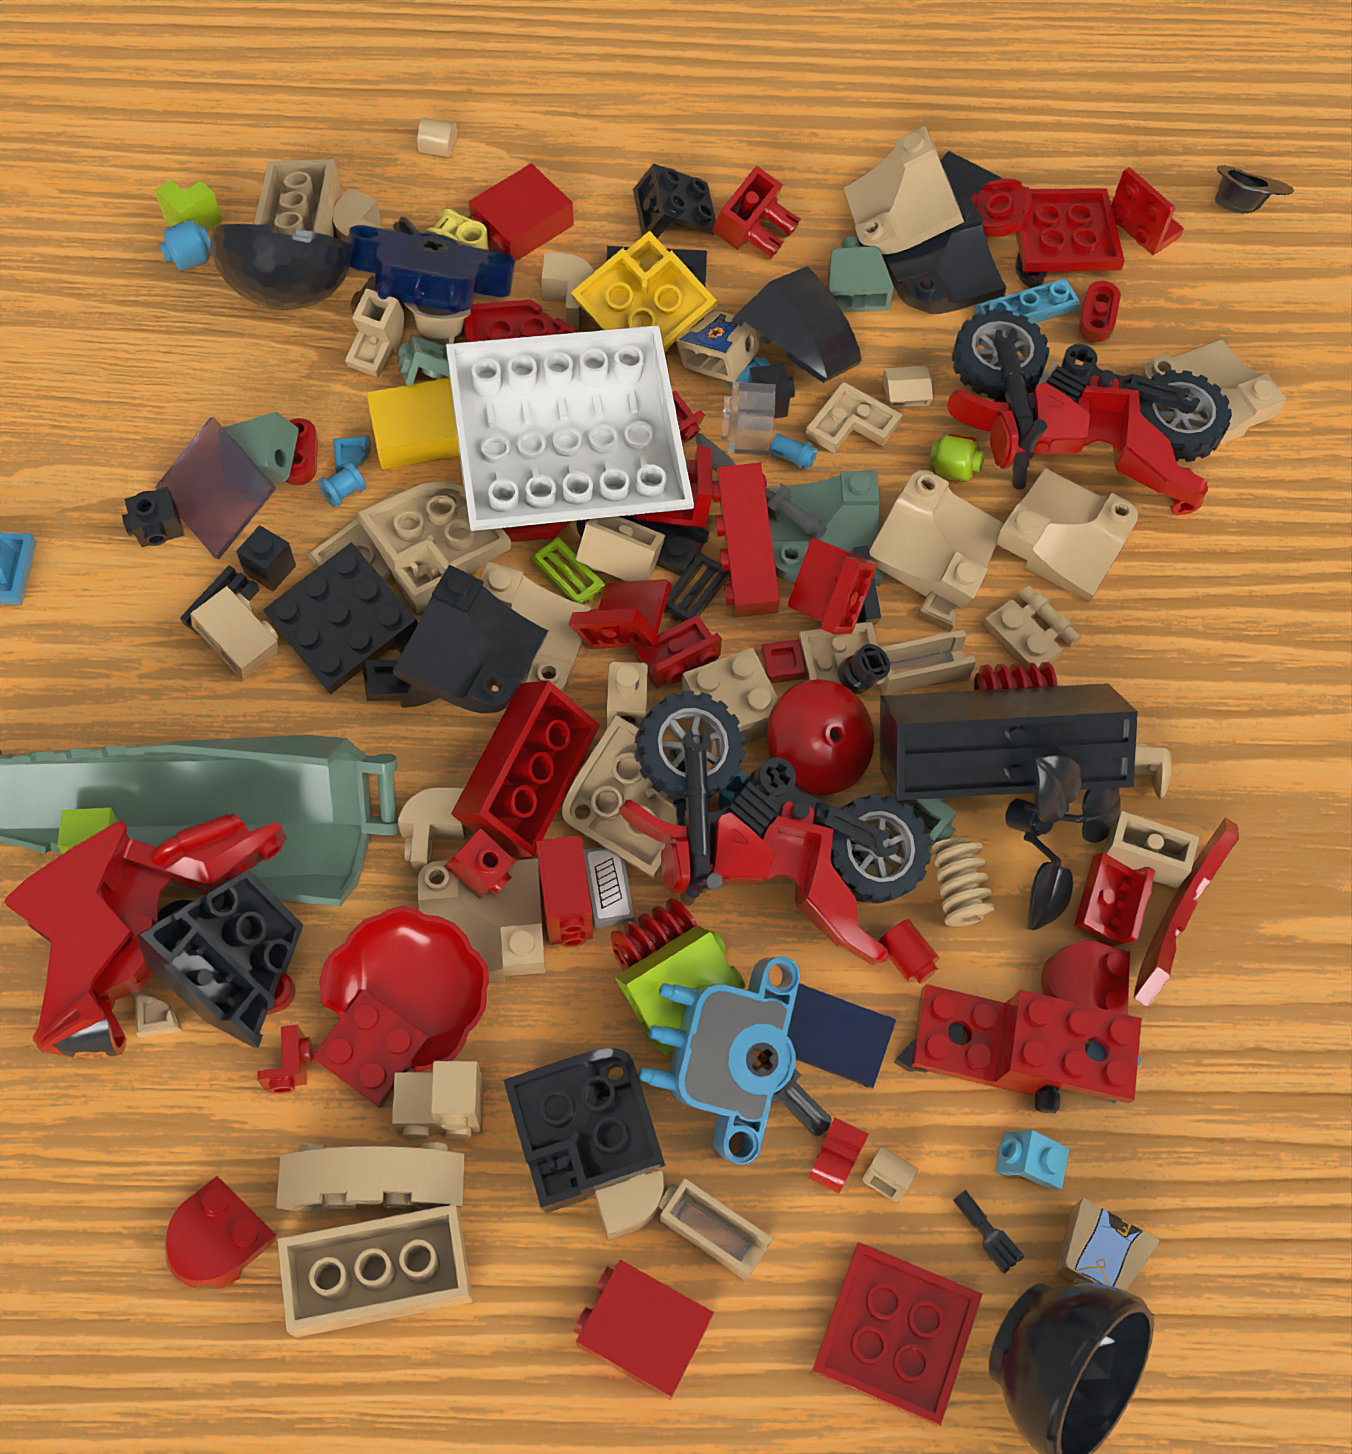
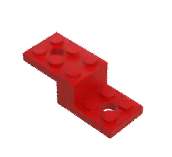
M926 984L921 991L911 1067L1027 1095L1034 1094L1047 1084L1129 1104L1135 1100L1142 1018L1021 989L1004 1003ZM960 1023L963 1025L968 1035L967 1044L958 1045L950 1039L948 1029L951 1024ZM1087 1041H1094L1102 1047L1104 1052L1102 1061L1098 1062L1089 1058L1085 1051Z

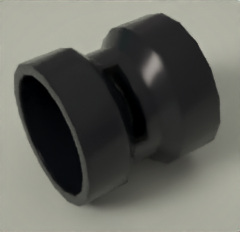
M866 644L859 648L854 655L841 662L838 667L839 680L843 686L850 689L854 694H861L871 688L874 683L888 675L890 672V661L880 647L874 644Z

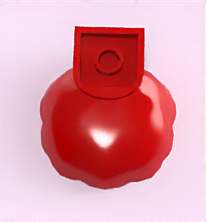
M400 906L363 920L349 934L345 943L336 948L323 964L319 979L321 1002L325 1007L336 1012L340 1020L312 1055V1058L380 1108L394 1090L395 1072H407L409 1068H412L414 1072L432 1070L433 1061H451L461 1052L468 1033L477 1025L486 1009L487 987L489 984L488 965L480 953L472 948L467 935L454 922L440 916L426 915L417 909Z

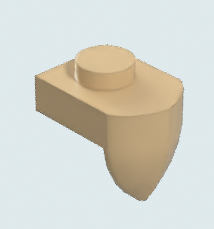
M1136 743L1134 776L1152 777L1154 791L1159 799L1165 796L1172 777L1171 753L1166 748L1148 747L1144 743Z

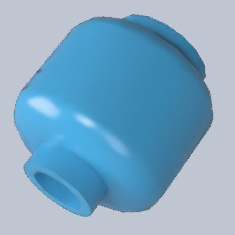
M187 220L164 229L163 236L165 241L159 243L167 263L174 261L175 266L183 271L208 262L209 252H211L210 240L203 225L198 226L194 221Z

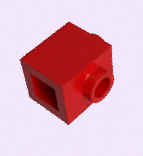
M480 828L444 866L480 899L490 890L496 895L512 877L507 871L516 861Z

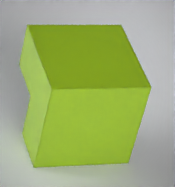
M169 180L154 190L164 220L171 226L192 220L198 226L203 225L207 232L222 222L215 194L201 180L185 191L173 180Z

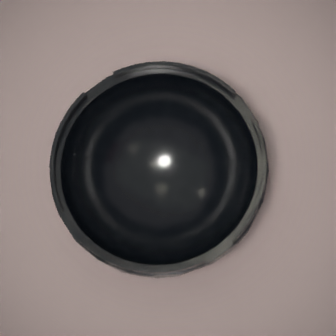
M227 224L212 228L210 249L215 266L222 278L239 295L267 308L295 310L317 304L331 296L341 286L350 269L352 259L351 245L332 236L301 229H295V236L271 233L272 226L257 224Z

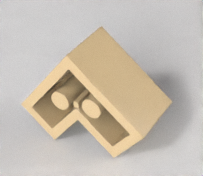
M433 1061V1072H395L392 1125L396 1132L403 1133V1138L412 1140L427 1139L429 1133H446L445 1137L449 1139L471 1138V1133H482L484 1082L477 1061Z

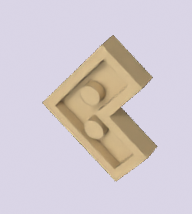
M843 382L806 428L805 437L833 453L838 450L852 430L883 446L901 423L903 414Z
M872 622L856 624L852 634H831L822 629L799 632L798 636L808 681L824 679L841 684L838 677V667L841 662L854 655L859 648L866 644L878 646Z

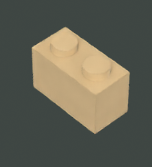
M619 516L589 519L584 529L576 561L586 564L592 570L603 571L618 577L623 582L649 580L654 572L665 535Z
M226 586L190 613L192 627L243 681L277 654L276 639L278 635L267 621H258L251 613L253 611L251 604L241 593L235 595Z
M1121 811L1109 830L1104 853L1133 870L1148 866L1155 870L1153 881L1177 889L1191 872L1199 836Z

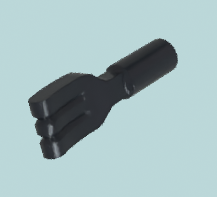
M967 1190L953 1200L972 1226L979 1230L983 1236L982 1246L984 1251L1004 1274L1010 1270V1267H1014L1016 1262H1020L1024 1258L1023 1253L1016 1247L1003 1230L995 1229L989 1223L987 1216Z

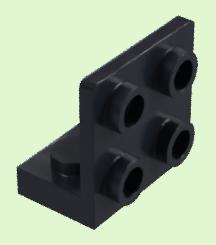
M653 163L633 188L642 237L650 231L658 239L668 229L671 222L715 235L711 231L716 218L708 183L700 178Z

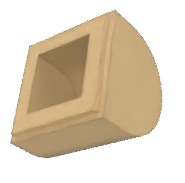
M422 118L417 136L418 152L450 158L458 135L456 123Z
M881 1146L863 1176L862 1181L895 1203H899L918 1172V1168Z

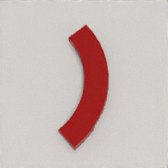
M1226 817L1192 865L1190 874L1177 890L1149 945L1134 991V999L1145 1006L1150 1005L1171 977L1172 964L1177 950L1176 937L1185 930L1198 904L1196 900L1213 879L1221 864L1239 840L1237 824Z

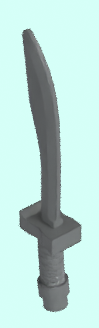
M701 433L696 434L697 446L711 447L713 470L717 472V467L736 465L728 454ZM780 483V489L775 493L765 487L768 517L777 521V517L781 512L802 526V529L807 534L813 535L818 539L825 534L827 528L821 524V520L791 502L790 488Z

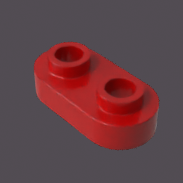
M1096 281L1087 289L1079 322V331L1087 340L1102 342L1112 335L1121 298L1119 289L1113 283Z
M296 418L290 420V422L298 428V433H302L298 434L292 463L294 461L301 462L292 464L290 476L286 482L292 485H303L310 482L317 472L318 436L312 422L307 419Z

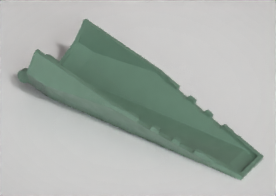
M317 735L171 741L0 755V842L13 846H23L28 850L44 854L50 850L61 853L57 844L62 810L111 807L118 821H123L126 824V834L129 838L153 846H158L168 838L177 835V831L226 813L228 815L235 813L249 831L277 822L284 831L287 840L283 842L281 851L268 861L262 860L251 869L254 876L278 900L341 907L359 883L370 835H395L400 832L394 785L397 757L393 754L366 755L347 738ZM368 773L378 774L380 817L372 816ZM169 882L168 884L169 886H173L188 891L201 892L185 886L174 884L173 882Z

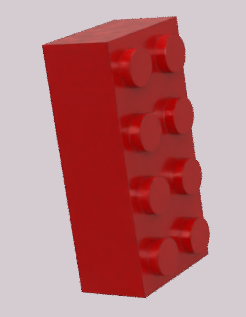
M549 680L520 683L451 815L474 833L481 828L511 857H534L537 852L536 841L543 840L600 724Z

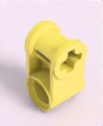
M444 209L439 214V221L435 226L428 228L423 233V236H434L437 241L453 246L460 254V262L467 266L478 267L485 264L489 259L487 231L484 224L459 215L453 210Z

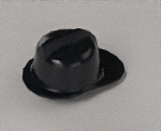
M1227 165L1217 166V171L1222 175L1215 202L1235 213L1247 214L1260 209L1271 194L1289 195L1294 192L1293 187L1281 181L1248 174Z

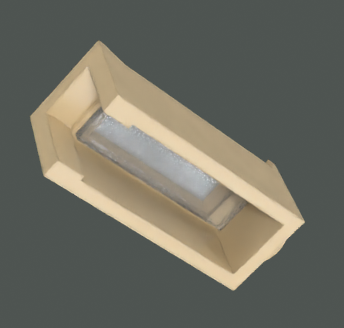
M965 630L880 647L889 658L890 672L885 678L874 684L881 686L883 695L957 679H970L976 660L974 655L964 657L962 653V647L967 636Z
M684 1178L678 1188L671 1185L659 1204V1208L663 1210L660 1215V1223L669 1227L734 1272L745 1282L753 1273L773 1239L686 1178Z

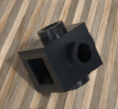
M168 487L155 491H143L136 496L124 499L127 514L122 515L125 529L129 536H136L141 547L149 545L158 546L167 540L185 536L178 505Z

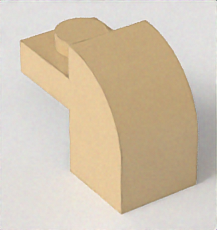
M349 187L333 208V223L336 237L351 245L352 258L359 250L366 256L381 261L392 258L394 251L391 234L389 231L379 227L382 223L378 201Z
M545 252L541 278L543 301L566 302V323L576 330H580L581 317H587L588 315L571 297V292L592 275L594 270L586 260L579 256L568 253Z
M366 288L352 317L358 333L348 352L345 363L350 368L379 378L390 353L396 354L404 329V312L398 299Z
M438 787L426 789L414 795L402 808L398 818V826L402 838H406L405 861H411L415 875H419L421 869L432 862L434 839L465 840L466 826L451 815L464 788Z
M662 1170L646 1175L643 1173L624 1182L595 1191L596 1202L608 1241L637 1232L653 1220L659 1211V1204L663 1197L664 1179Z

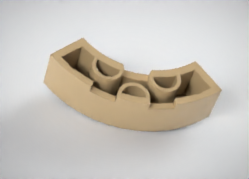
M424 1143L421 1145V1148L387 1146L325 1148L321 1144L299 1145L298 1152L280 1155L276 1208L313 1214L332 1210L355 1209L356 1204L375 1205L383 1203V1208L419 1211L456 1204L457 1208L462 1207L464 1154L447 1151V1144Z

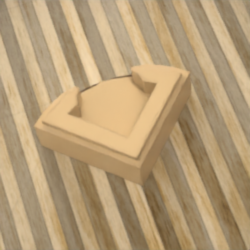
M931 591L924 601L918 617L951 632L956 620V609L953 603Z
M134 994L136 1035L139 1038L181 1032L179 1019L167 1003L150 994Z

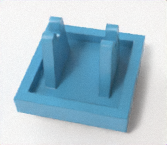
M0 532V604L22 605L36 546V540L32 534Z

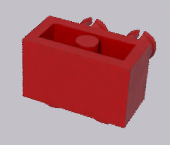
M756 165L721 209L711 231L737 250H739L743 243L747 244L750 242L769 256L770 259H773L784 241L760 225L761 220L765 221L767 219L786 233L787 236H790L798 226L801 218L795 216L778 203L779 199L777 196L783 184Z

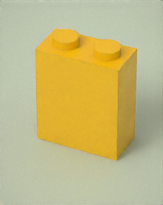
M450 378L417 383L412 386L405 385L366 392L382 470L459 457Z

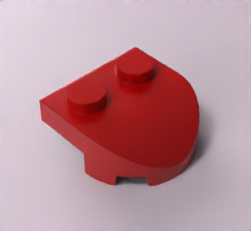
M1088 940L1062 948L1053 957L1047 959L1044 964L1041 977L1043 994L1128 1015L1130 952Z
M216 1176L183 1202L174 1212L167 1229L165 1259L171 1273L183 1284L192 1288H196L197 1285H217L219 1289L237 1281L240 1278L241 1270L275 1242L276 1234Z

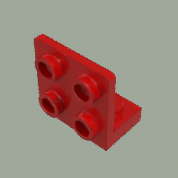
M1128 167L1123 170L1111 203L1116 225L1120 226L1140 246L1144 247L1154 256L1179 239L1184 228L1172 218L1175 206L1132 168Z
M697 446L694 460L688 459L687 471L694 502L693 509L634 514L633 518L648 522L705 528L713 496L711 447Z
M812 538L793 587L788 607L821 621L820 629L831 634H852L878 563L818 538Z
M667 579L607 583L598 609L572 612L568 625L590 649L654 646L671 589V583Z

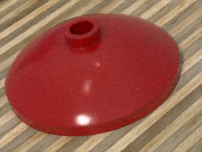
M816 679L791 687L777 700L768 719L766 736L770 758L779 757L787 760L793 766L796 773L795 785L805 787V792L814 795H829L842 792L854 785L862 777L871 761L874 749V731L869 713L856 694L837 682ZM831 728L836 732L835 741L831 740L829 735Z

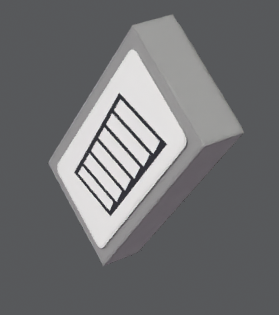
M603 846L583 849L595 928L625 924L629 921L635 922L625 860Z

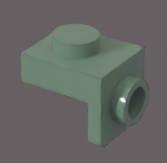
M943 798L907 801V804L914 809L912 813L916 817L920 816L925 823V827L931 830L929 834L931 844L928 845V852L932 851V846L936 842L952 837L956 829L951 825L957 812L946 805Z

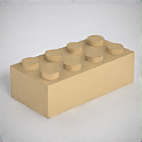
M335 159L268 161L253 224L272 226L271 233L295 236V229H301L334 237L333 208L342 194Z
M456 1204L277 1239L286 1331L295 1338L473 1302L461 1214Z

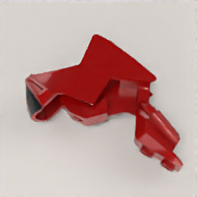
M226 813L177 831V835L168 838L158 846H153L129 838L126 834V824L123 821H118L74 846L25 879L6 897L5 904L25 919L30 928L51 943L39 1025L33 1035V1041L42 1053L80 1059H98L122 1055L126 1047L127 1037L112 1010L117 999L140 991L155 975L146 965L136 935L158 923L159 899L163 889L169 882H173L174 884L207 893L247 869L251 871L262 860L268 861L281 851L283 842L287 840L282 827L277 822L249 831L235 813L230 815Z

